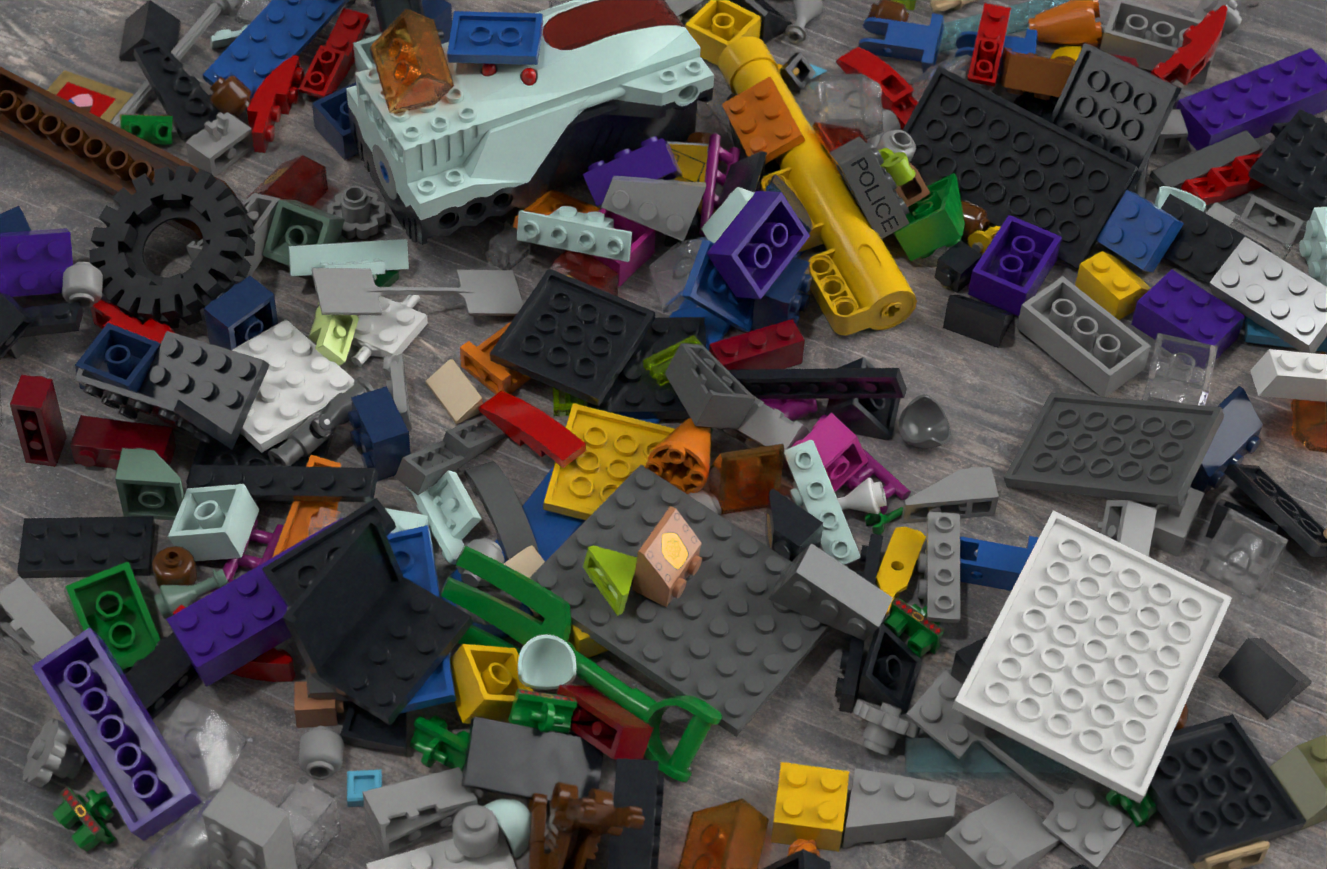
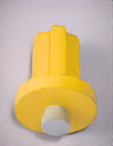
M996 225L995 227H990L985 232L975 231L968 238V246L983 255L1001 227Z

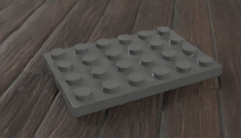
M1050 393L1005 474L1004 481L1007 487L1181 506L1224 418L1222 407Z

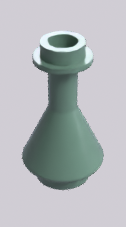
M213 569V577L195 585H161V593L154 595V598L165 620L173 616L172 613L181 604L188 607L198 597L228 584V581L222 569L219 571Z

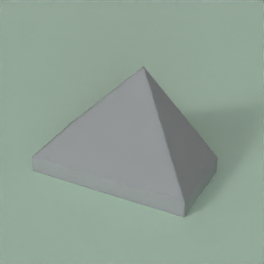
M1252 195L1239 221L1290 247L1304 223L1302 219Z

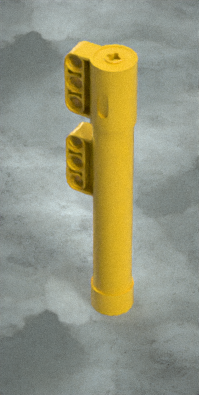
M752 36L743 37L731 42L722 51L718 60L719 70L731 91L738 95L771 76L805 139L801 144L774 158L780 170L764 176L761 181V191L782 192L809 233L810 237L798 252L824 244L827 251L816 254L808 260L810 262L809 275H812L809 289L830 326L839 335H851L867 328L885 330L902 323L914 311L917 303L916 296L880 235L871 228L833 162L824 150L779 74L777 64L767 46L761 39Z

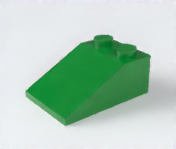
M955 173L928 185L927 188L930 194L907 207L910 213L905 216L909 224L894 232L910 261L919 257L921 259L927 258L936 249L944 245L946 247L953 246L962 238L965 223L958 180Z
M129 562L65 586L64 593L81 633L88 628L95 631L104 640L122 671L133 667L138 660L144 659L155 649L160 641V637Z

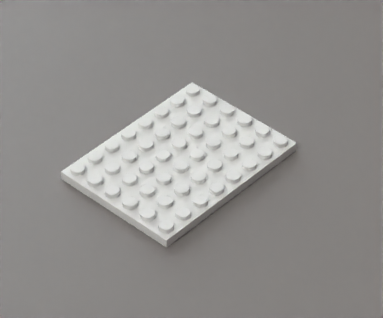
M1053 510L952 708L1141 803L1232 597Z

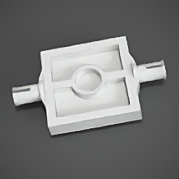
M408 295L400 303L379 296L382 315L358 316L359 320L351 344L360 349L351 358L354 365L361 367L370 356L388 357L402 354L428 324L426 314L412 309L420 301L419 295Z

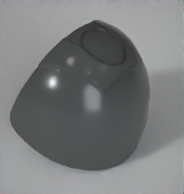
M925 394L916 397L901 413L899 430L901 437L907 444L921 449H930L946 444L950 440L951 431L946 414L932 397Z

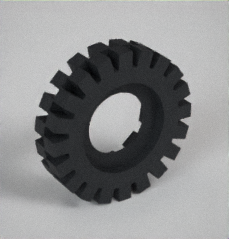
M177 166L176 174L169 167L154 170V182L146 174L132 180L136 192L131 195L123 187L113 196L121 205L119 209L116 210L106 205L99 216V219L107 227H94L91 241L98 248L89 250V256L92 266L98 268L103 275L102 293L124 314L137 318L142 324L152 318L160 324L168 325L172 329L179 328L180 318L188 326L202 321L200 309L208 306L221 293L224 294L236 284L233 280L235 276L246 278L251 268V264L244 256H254L255 241L250 237V234L255 233L252 220L247 215V209L220 179L217 180L212 173L202 169L196 172L191 166ZM173 219H186L194 222L202 232L203 248L190 265L191 268L182 274L179 273L171 277H160L151 273L144 262V247L151 233L161 224Z

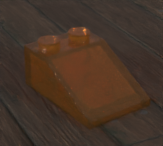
M783 444L719 454L710 466L709 489L716 496L720 504L721 515L767 508L769 492L775 489L780 493L785 449Z

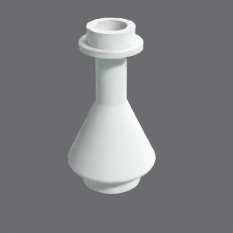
M867 478L846 496L837 498L842 510L853 509L879 514L880 507L887 506L881 481L874 483L871 478Z

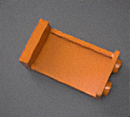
M510 323L477 347L470 341H467L460 347L461 367L495 395L501 390L511 394L531 379L526 375L490 361V352Z

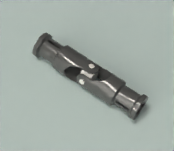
M361 377L355 379L354 385L345 393L337 394L327 403L323 411L315 413L287 436V441L278 449L272 448L268 452L271 463L274 466H291L299 458H305L333 435L336 430L334 427L350 421L348 412L352 411L351 397L373 391L372 385ZM311 422L313 432L317 435L324 436L323 438L317 439L311 434L309 430Z

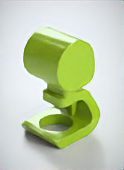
M889 148L878 150L884 161L880 166H883L886 172L890 173L896 186L904 185L915 177L916 172L910 167L906 153H893Z

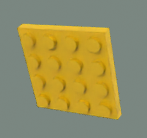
M573 403L566 428L586 443V451L564 468L555 462L543 503V510L587 520L640 465L645 467L650 452L675 429Z

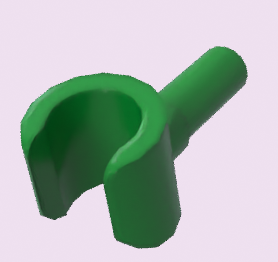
M903 507L884 515L882 513H868L865 518L866 526L872 523H879L872 527V533L881 535L884 532L885 524L902 515Z

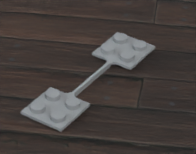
M312 268L311 270L322 315H382L378 299L381 295H456L464 300L468 316H516L523 306L513 270H457L456 274L460 288L377 287L374 283L371 269Z
M944 670L910 709L906 717L958 759L972 743H981L997 758L1053 801V809L1041 823V826L1096 869L1132 820L1115 806L1109 805L1104 797L1079 777L1066 793H1054L986 738L984 729L987 725L952 708L963 685Z

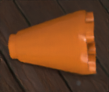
M1098 0L1068 1L1036 14L1035 18H1029V29L1037 30L1038 42L1082 47L1084 43L1098 47V44H1101L1103 39L1101 22H1095V18H1100Z
M691 417L685 420L650 452L645 468L651 470L686 494L699 492L705 486L709 475L711 427L695 426Z

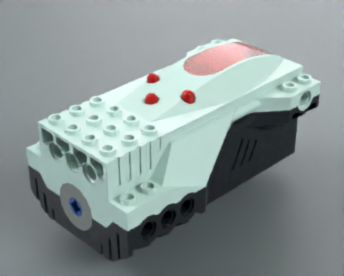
M572 0L536 12L543 13V29L538 65L448 63L447 51L449 42L422 52L414 53L411 56H405L395 61L387 62L384 65H378L355 73L356 85L347 88L350 131L355 144L357 143L358 152L361 160L364 162V167L367 172H370L372 180L402 228L406 230L409 239H412V242H418V244L423 245L428 243V238L437 235H451L452 232L462 226L479 225L480 222L490 216H504L505 213L514 207H529L545 193L585 179L583 174L589 172L588 167L599 161H604V163L615 160L614 155L629 148L631 152L641 148V143L649 138L657 136L658 140L663 138L668 142H685L692 133L696 132L697 101H712L714 74L700 57V46L665 0Z

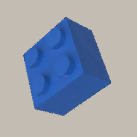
M1126 190L1101 230L1097 241L1142 270L1153 273L1184 223L1138 194Z

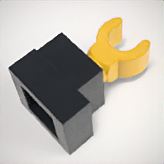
M801 52L794 53L784 65L777 64L778 72L790 91L802 90L816 74Z

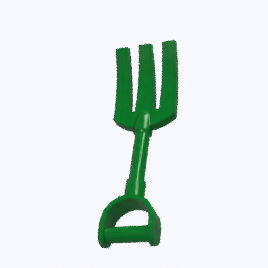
M464 545L456 560V565L510 594L543 616L545 620L541 622L522 610L451 577L447 578L441 590V597L479 616L522 645L540 635H553L563 639L574 652L577 677L653 727L645 751L648 760L659 761L658 769L671 778L681 782H688L692 775L689 767L712 724L718 725L722 719V714L705 701L691 695L674 696L657 702L638 688L632 689L579 653L574 645L568 641L571 631L569 602L514 569ZM471 625L457 642L461 645L516 648L518 654L521 652L519 648L474 625ZM679 706L694 715L671 756L661 742L659 726L662 716L668 708Z

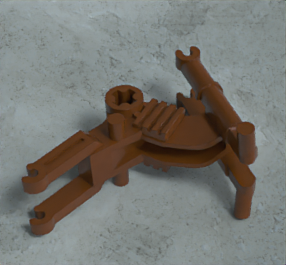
M557 782L554 786L550 802V828L552 831H548L547 836L550 839H546L547 795L534 792L533 799H529L528 810L531 813L530 840L528 843L530 848L529 869H587V858L596 860L594 852H598L599 847L596 843L600 844V835L606 834L620 837L622 828L635 830L642 828L644 823V816H641L642 808L633 806L614 808L612 792L594 788L590 790L587 798L579 799L577 785ZM545 842L552 850L549 854L544 853Z

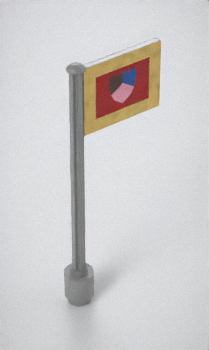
M208 0L210 3L208 9L172 49L171 53L180 60L219 14H230L241 0ZM65 70L47 89V91L119 128L120 114H134L154 91L148 80L142 84L135 94Z

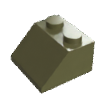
M1325 734L1295 746L1269 767L1306 820V824L1302 829L1327 820V736Z

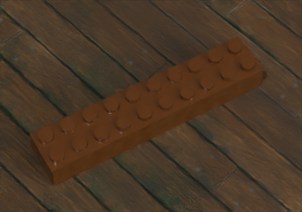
M0 67V137L114 196L124 187L133 195L136 189L132 180L146 174L154 182V170L169 167L175 174L177 166H191L196 172L199 171V168ZM221 180L232 191L227 183ZM173 219L165 222L199 241L203 239L200 228L190 220Z

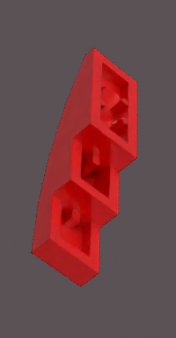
M1263 153L1237 156L1229 166L1210 168L1206 177L1185 180L1181 189L1199 197L1208 205L1241 196L1265 186L1264 184L1248 176L1251 167Z
M502 390L479 406V411L520 447L526 444L540 457L547 454L562 468L586 451V443L540 409Z

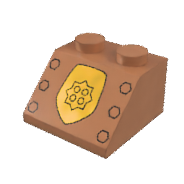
M669 507L638 551L632 586L633 591L666 608L673 597L678 599L687 584L686 578L689 574L694 576L702 563V558L699 557L701 541L676 508Z

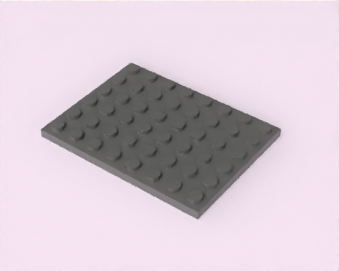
M640 465L530 577L533 581L569 602L571 624L675 696L691 695L714 707L722 714V719L718 725L736 737L832 628L829 625L768 600L782 571L791 561L651 470L646 469L643 465ZM669 507L676 508L701 541L699 557L702 558V563L694 576L689 574L686 578L687 584L683 593L678 599L673 597L667 608L633 591L632 580L624 612L617 616L583 568L588 547L595 545L637 557L638 551Z

